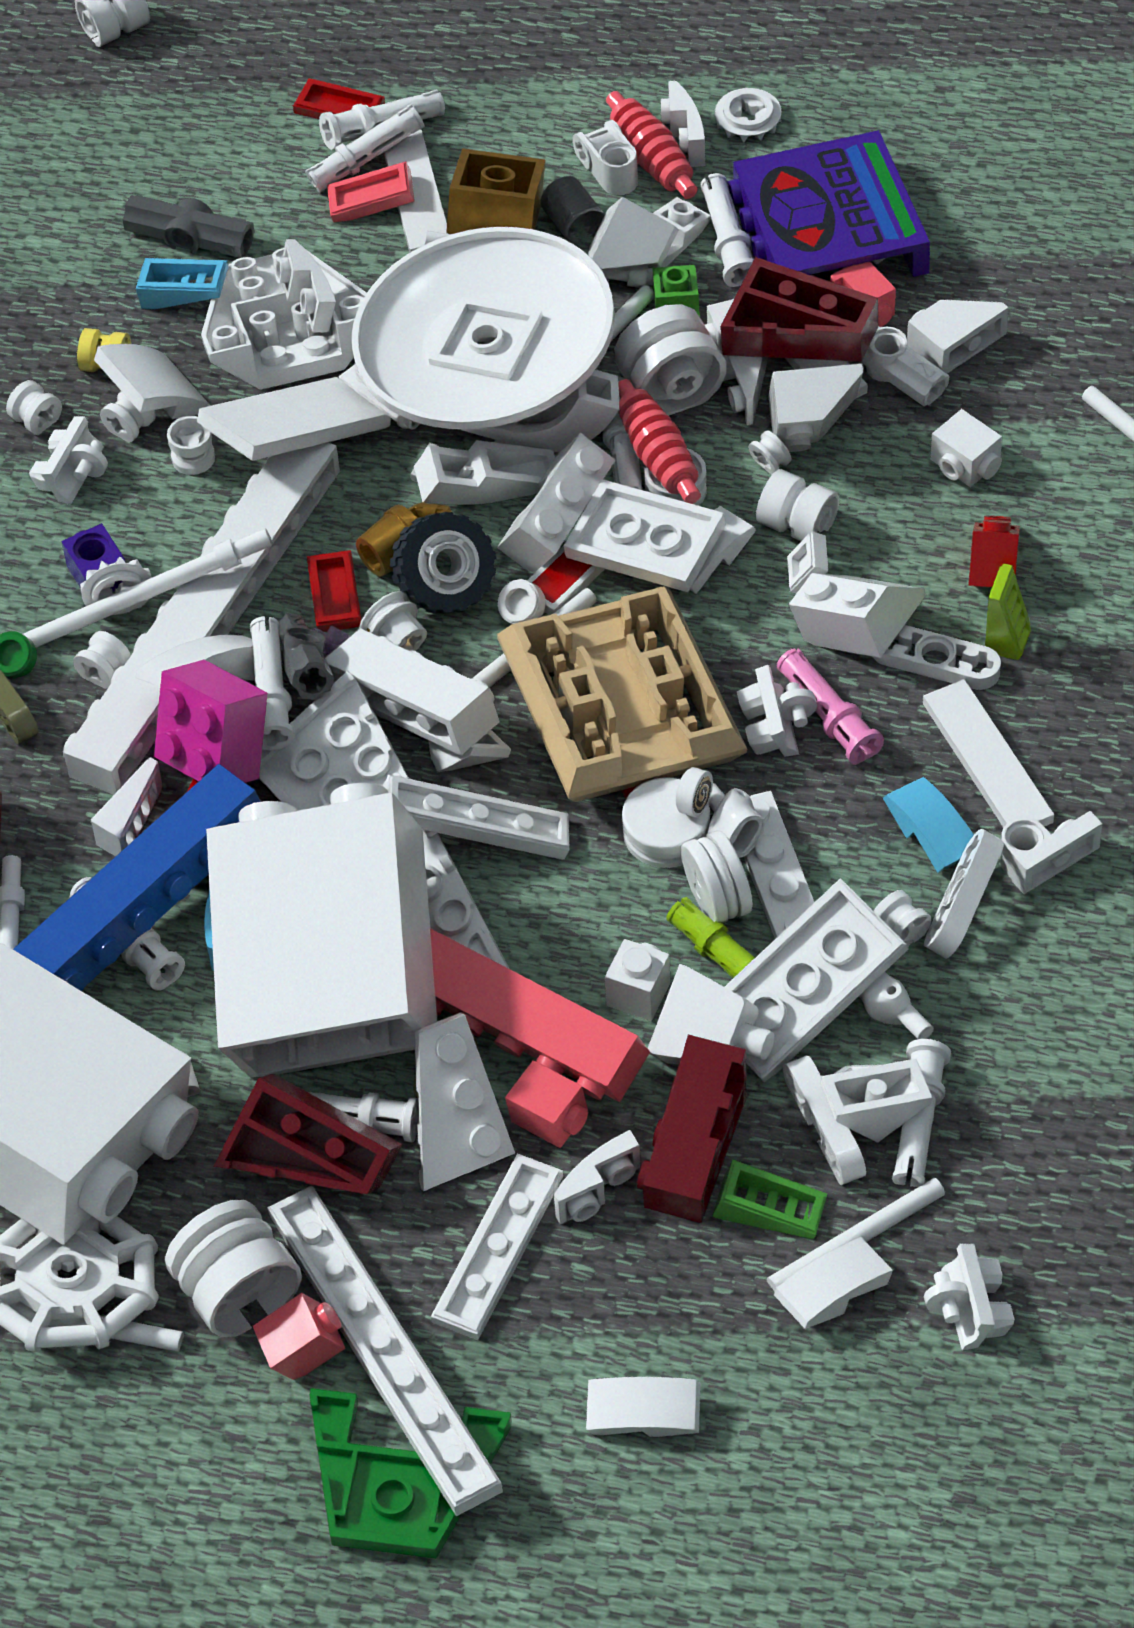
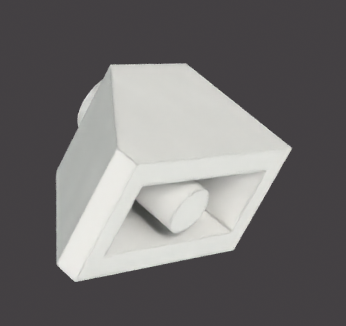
M939 300L926 310L922 309L915 313L908 321L907 346L947 374L1007 334L1008 307L1002 302Z

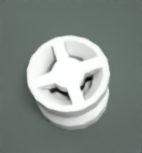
M27 380L19 384L10 394L6 411L16 422H24L25 428L31 433L40 435L59 419L62 403L53 394H44L43 388L35 381Z
M121 391L118 393L117 402L107 404L101 410L100 417L109 432L130 443L138 437L139 429L142 426H149L155 420L156 412L152 410L140 413Z
M98 631L90 638V647L87 650L79 651L74 657L73 664L82 678L107 689L110 686L114 672L118 667L125 665L131 653L114 635Z
M903 890L890 893L874 910L908 947L911 943H915L923 937L931 924V916L922 908H914L912 906V898Z

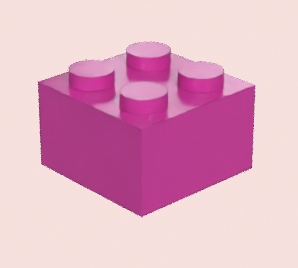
M204 659L162 671L154 757L197 781H200L218 764L244 783L259 779L268 693Z

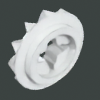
M742 88L731 91L719 100L715 108L717 128L725 129L728 138L740 135L743 142L746 141L748 136H755L761 141L766 132L775 133L777 123L781 122L782 111L780 103L773 95L760 89ZM742 107L750 115H755V120L741 117Z
M119 557L113 564H107L101 560L99 570H87L86 581L80 584L83 602L88 606L113 595L110 587L114 586L115 581H123L115 591V593H118L152 578L149 568H142L138 559L126 563ZM145 600L141 603H138L113 615L124 614L134 609L141 608L148 600Z

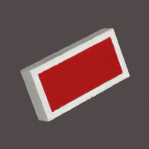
M562 546L527 581L537 585L543 591L546 600L544 612L551 615L585 589L605 569L566 558L564 547Z

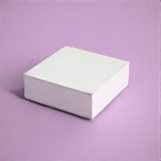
M812 531L787 556L790 592L797 594L811 573L826 574L828 572L825 535Z

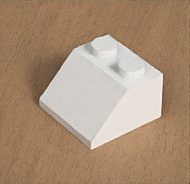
M862 364L776 371L772 373L768 395L772 433L785 444L789 452L810 449L811 443L818 442L855 400L863 375Z
M811 573L791 600L789 606L804 641L819 647L881 658L926 594L923 588L848 575Z

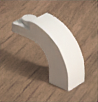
M594 370L590 377L565 399L536 415L501 426L461 430L495 439V443L550 449L553 452H560L578 434L582 433L592 440L610 424L620 410L618 376Z

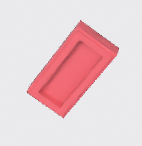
M406 161L327 185L330 216L333 222L351 221L415 202L411 170Z

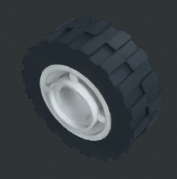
M453 512L426 515L412 521V525L405 527L400 533L399 540L395 541L392 548L394 550L393 558H390V567H393L394 573L392 578L400 591L407 594L408 600L416 604L417 609L423 608L426 610L425 612L433 614L463 611L468 609L469 605L477 604L482 599L481 596L488 592L492 586L490 582L496 573V568H494L496 552L492 549V541L489 535H485L480 524L470 521V517L463 514L454 515ZM441 551L445 552L451 560V569L447 575L441 574L436 567V557Z

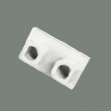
M74 416L67 430H54L48 440V449L52 454L48 461H36L29 472L32 481L39 490L52 491L59 502L70 505L87 476L100 477L108 466V461L102 454L104 446L89 432L88 421L85 416Z
M769 665L755 669L758 682L737 691L742 712L748 720L766 714L767 718L746 726L745 730L750 746L756 754L780 749L784 757L799 755L791 721H794L796 727H803L808 723L807 717L811 716L817 709L815 694L811 690L800 689L799 684L796 682L787 684L785 687L786 692L784 693L782 685L774 683Z
M959 1244L957 1247V1258L945 1265L940 1272L934 1274L936 1285L929 1288L924 1294L928 1310L943 1313L946 1323L955 1322L962 1351L978 1348L985 1338L1006 1335L1015 1320L1011 1304L1007 1302H989L987 1293H995L1002 1284V1271L999 1260L977 1257L974 1244Z

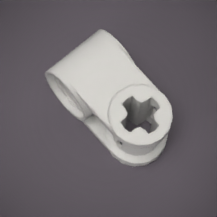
M614 120L606 121L603 128L584 135L582 132L573 135V147L577 157L585 168L591 171L607 193L625 195L635 190L638 186L637 152Z

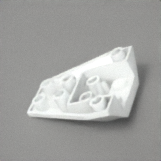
M284 248L278 249L273 254L267 256L239 258L228 264L229 267L220 298L211 299L201 333L205 350L212 364L260 390L346 369L354 358L352 351L353 323L359 306L367 293L309 251L307 252L314 258L325 274L336 300L329 332H312L308 315H303L301 312L300 301H287L283 283H277L275 264L276 259L283 256Z

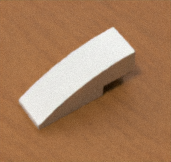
M476 440L469 450L429 446L414 465V470L423 503L446 505L486 504L538 494L541 490L538 484L554 461L555 456L553 450Z
M217 635L195 639L157 655L136 670L135 678L160 687L162 671L204 659L240 679L255 681L252 639L243 635Z

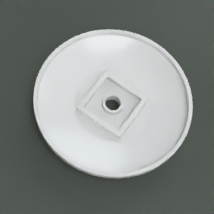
M489 227L467 230L442 237L417 248L393 264L377 279L363 298L356 313L352 330V351L359 375L369 392L380 403L398 415L417 423L446 429L467 430L496 427L520 421L552 407L574 392L590 377L600 364L611 342L615 322L614 302L608 281L596 262L580 248L560 237L546 232L518 227ZM488 337L496 338L489 344H478L485 341Z

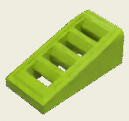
M1003 564L999 568L988 597L985 646L996 651L999 656L1018 660L1026 646L1031 632V625L1012 565Z

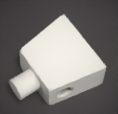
M679 964L648 1049L650 1051L649 1054L658 1060L679 1065L689 1034L746 1049L747 1055L765 1060L773 1047L774 1032L754 1025L759 1008L750 1001L693 969Z

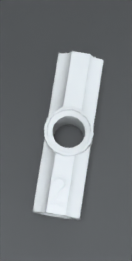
M878 326L862 360V363L866 365L867 373L875 380L890 382L921 405H930L942 395L948 386L949 375L909 348L906 335L901 330L894 327Z

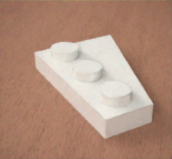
M460 1012L416 1030V1091L419 1093L420 1123L417 1127L421 1156L419 1182L421 1190L425 1191L513 1155L515 1151L466 1016Z

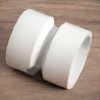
M75 0L76 13L83 30L90 38L98 35V37L92 39L97 47L118 39L121 30L130 33L150 22V12L146 0Z
M778 469L769 478L761 493L756 510V520L758 523L779 532H784L790 528L791 536L802 541L812 531L817 533V531L822 532L823 530L828 531L837 515L839 495L837 492L816 483L806 487L804 478L783 469Z

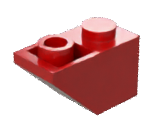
M984 516L983 523L975 522L972 535L968 586L993 587L999 568L1003 564L1012 565L1016 576L1020 526L1011 525L1010 517Z

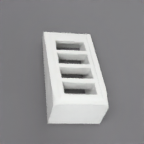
M151 757L147 759L91 819L96 845L114 856H117L139 836L161 792L162 781L158 761Z

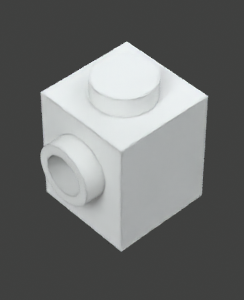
M961 409L932 433L931 460L939 465L940 470L947 478L954 481L959 479L971 488L982 477L986 480L993 477L1000 468L1002 462V436Z
M624 939L605 975L606 1005L652 1021L670 985L669 954L662 952L652 944H638Z

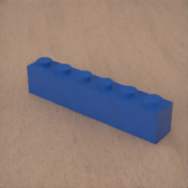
M220 764L216 765L13 950L82 991L108 965L114 963L120 954L135 942L139 936L149 931L155 922L178 901L184 899L190 890L209 874L206 829L238 823L239 812L242 808L261 802L256 791Z

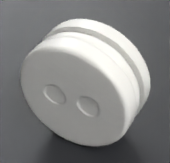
M663 777L646 781L637 786L624 803L622 822L625 844L630 853L645 864L660 868L682 866V845L693 839L707 838L706 834H708L710 824L709 804L699 817H692L677 810L676 792L681 779Z
M716 830L706 834L707 838L702 837L698 840L693 839L685 842L681 847V857L689 886L702 912L714 922L726 923L728 919L749 914L752 911L753 902L750 886L737 852L728 837L722 831Z

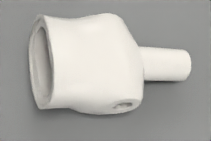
M713 783L708 804L714 811L708 827V833L716 830L722 831L732 843L738 857H744L754 849L764 831L765 820L755 811L752 800L746 792L734 788L725 795Z
M886 972L859 995L871 1018L883 1023L904 1025L917 1039H927L932 1034L933 1026L912 1006L903 984L889 976Z

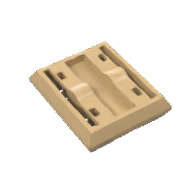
M665 586L623 596L619 601L559 616L555 613L515 623L497 634L500 646L568 799L574 802L636 787L652 779L682 775L691 767L705 769L728 763L747 753V747L671 590ZM654 630H658L665 647L657 648V636ZM550 672H554L553 681L549 675ZM684 684L699 713V718L704 727L702 730L697 731V720L694 715L688 717L690 707L687 699L683 698Z

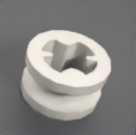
M765 431L760 436L761 441L751 442L748 448L753 459L772 475L779 469L780 464L788 465L792 458L785 444L774 433Z

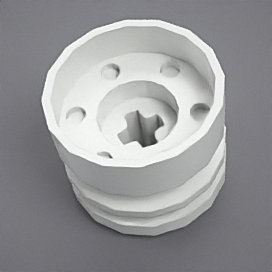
M229 1200L214 1205L194 1217L172 1240L165 1256L167 1270L175 1280L179 1281L181 1290L186 1295L192 1297L194 1308L211 1332L219 1337H236L250 1330L252 1327L239 1309L257 1299L269 1315L293 1298L302 1280L299 1265L285 1246L273 1238L271 1227L262 1220L257 1208L247 1200Z

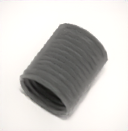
M573 176L560 177L551 182L543 191L540 199L542 209L566 240L572 244H579L581 242L577 241L579 239L577 238L578 236H574L577 233L571 234L574 231H570L572 229L570 225L575 219H581L579 222H583L580 224L584 225L582 228L587 227L585 229L589 230L587 233L592 234L590 237H594L605 216L583 185Z

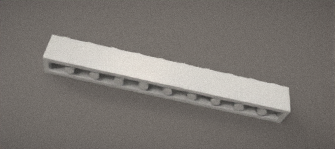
M323 443L270 456L267 458V462L261 471L250 478L246 492L237 505H232L228 509L223 525L214 537L211 536L207 539L201 556L214 551L213 546L228 539H232L235 542L265 528L272 539L273 545L242 558V564L226 571L221 567L180 585L170 601L166 600L161 605L156 621L147 633L139 636L134 652L124 666L116 669L110 686L102 698L92 703L87 719L79 731L71 734L67 739L63 750V757L65 758L70 778L114 795L131 777L155 742L160 695L159 686L135 678L136 670L157 655L177 645L203 637L229 634L340 472L336 445Z

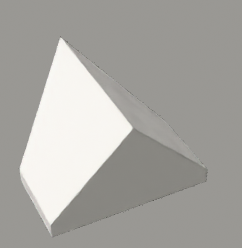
M621 197L607 210L589 246L588 256L596 262L600 269L644 264L661 267L679 229L670 222Z
M917 1059L884 1065L845 1066L834 1074L821 1076L820 1083L835 1121L877 1143L932 1102V1095Z

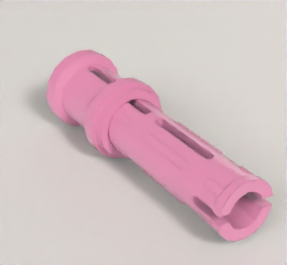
M794 648L785 652L777 662V669L791 683H798L800 689H808L815 694L817 701L816 713L823 720V730L829 738H836L846 750L845 756L849 762L857 765L878 754L884 744V737L878 730L870 729L861 718L862 712L857 705L844 702L825 678L812 666L800 649L796 650Z

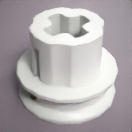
M402 591L387 594L375 602L365 613L359 627L378 637L384 636L392 643L409 651L418 650L427 636L426 629L416 619L418 613L416 604L408 602L407 594Z

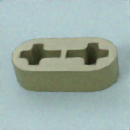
M0 670V722L18 745L39 733L38 727L29 708Z

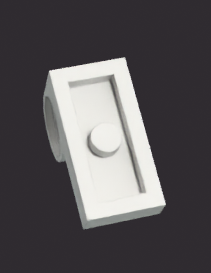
M1089 811L1076 820L1069 819L1063 822L1051 834L1042 824L1034 819L1026 817L1011 820L1004 826L1001 834L1004 847L1000 855V865L1019 890L1026 894L1099 849L1102 823Z

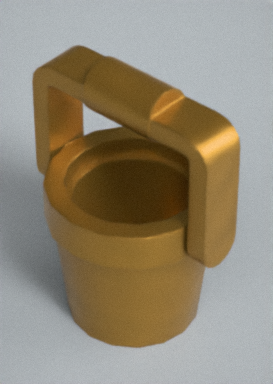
M418 503L409 509L399 504L384 512L383 517L356 540V549L363 563L372 573L379 577L392 572L393 567H390V558H393L394 554L392 548L395 541L399 540L401 531L405 527H410L412 521L426 515L452 512L450 507L430 503Z

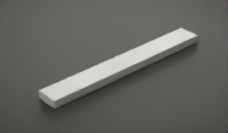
M310 1186L267 1207L270 1217L322 1302L328 1303L337 1313L341 1322L340 1331L454 1514L458 1516L502 1493V1484L314 1187Z

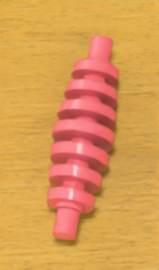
M611 92L606 98V103L612 109L610 120H614L619 125L623 135L635 147L637 164L647 173H650L666 190L672 192L677 189L685 199L694 197L698 188L691 180L693 168L687 161L671 131L636 99H625L620 92Z
M628 379L619 381L620 410L618 413L638 458L642 460L644 465L669 493L680 494L684 502L694 504L701 497V493L695 485L698 479V471L679 428L646 390L635 389Z

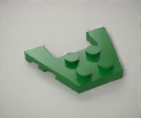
M311 1388L309 1396L332 1546L436 1559L462 1514L458 1516L454 1514L416 1451L350 1443L358 1408L357 1394ZM464 1407L462 1422L489 1464H491L511 1429V1412Z

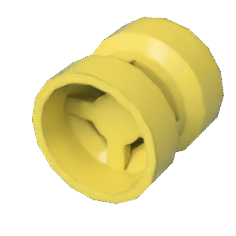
M84 328L79 338L77 363L80 371L95 372L98 369H102L94 360L98 346L131 344L130 335L122 332L104 335L99 329Z

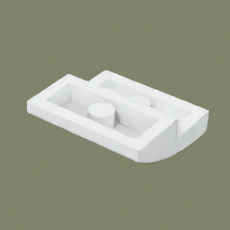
M136 344L98 346L94 359L95 362L140 413L163 408L172 419L198 415L199 408L211 406L164 353Z

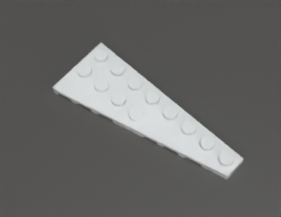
M346 671L332 684L331 691L321 694L317 700L290 723L294 728L295 739L291 745L279 750L262 749L259 779L281 802L294 806L297 811L331 804V793L344 785L373 783L384 787L389 774L409 779L360 684L349 671ZM423 830L430 928L510 969L439 834Z

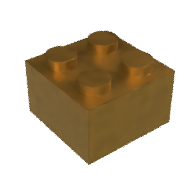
M462 148L449 188L446 233L455 234L489 227H518L535 230L541 208L540 199L543 193L546 160Z

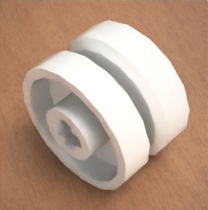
M682 304L664 305L647 311L632 321L621 333L614 348L615 363L624 378L630 380L635 389L646 390L668 416L708 401L720 388L726 375V359L711 338L703 321L694 309Z

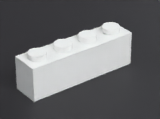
M360 628L325 658L334 675L333 683L346 671H349L360 684L375 715L461 756L470 749L471 745L478 742L500 722L493 703L494 695L485 683L479 680L474 681L456 673L449 666H441L430 661L416 651L404 649L392 643L384 636L378 637Z

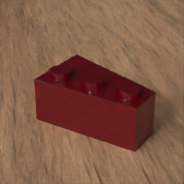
M755 257L720 326L722 354L728 356L862 362L878 329V298Z
M688 1034L678 1070L669 1092L663 1119H659L654 1132L652 1143L654 1149L650 1161L646 1159L643 1161L638 1175L637 1189L643 1190L644 1208L702 1223L746 1102V1049Z
M272 1073L258 1078L214 1167L238 1169L259 1173V1175L268 1177H282L304 1181L307 1184L369 1194L380 1188L403 1144Z

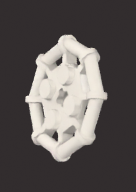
M91 1216L62 1245L28 1222L20 1219L0 1235V1326L25 1343L26 1350L36 1353L41 1348L95 1345L97 1349H102L109 1346V1340L144 1310H152L159 1299L158 1292L155 1290L154 1255L158 1251V1245L154 1237L150 1234L140 1233L118 1216L108 1223H103ZM103 1230L119 1243L113 1244L99 1233ZM35 1233L36 1236L20 1249H17L20 1244ZM130 1260L134 1262V1280L119 1276V1264ZM4 1266L16 1269L15 1281L1 1286V1269ZM74 1268L77 1269V1275L71 1278L58 1277L57 1271L60 1269L66 1272H70ZM115 1296L126 1299L101 1320L97 1312ZM21 1301L36 1312V1315L32 1322H30L9 1305ZM82 1318L85 1320V1322H86V1324H87V1325L69 1326V1325H74V1324L80 1322ZM52 1320H55L58 1324L66 1325L48 1327Z

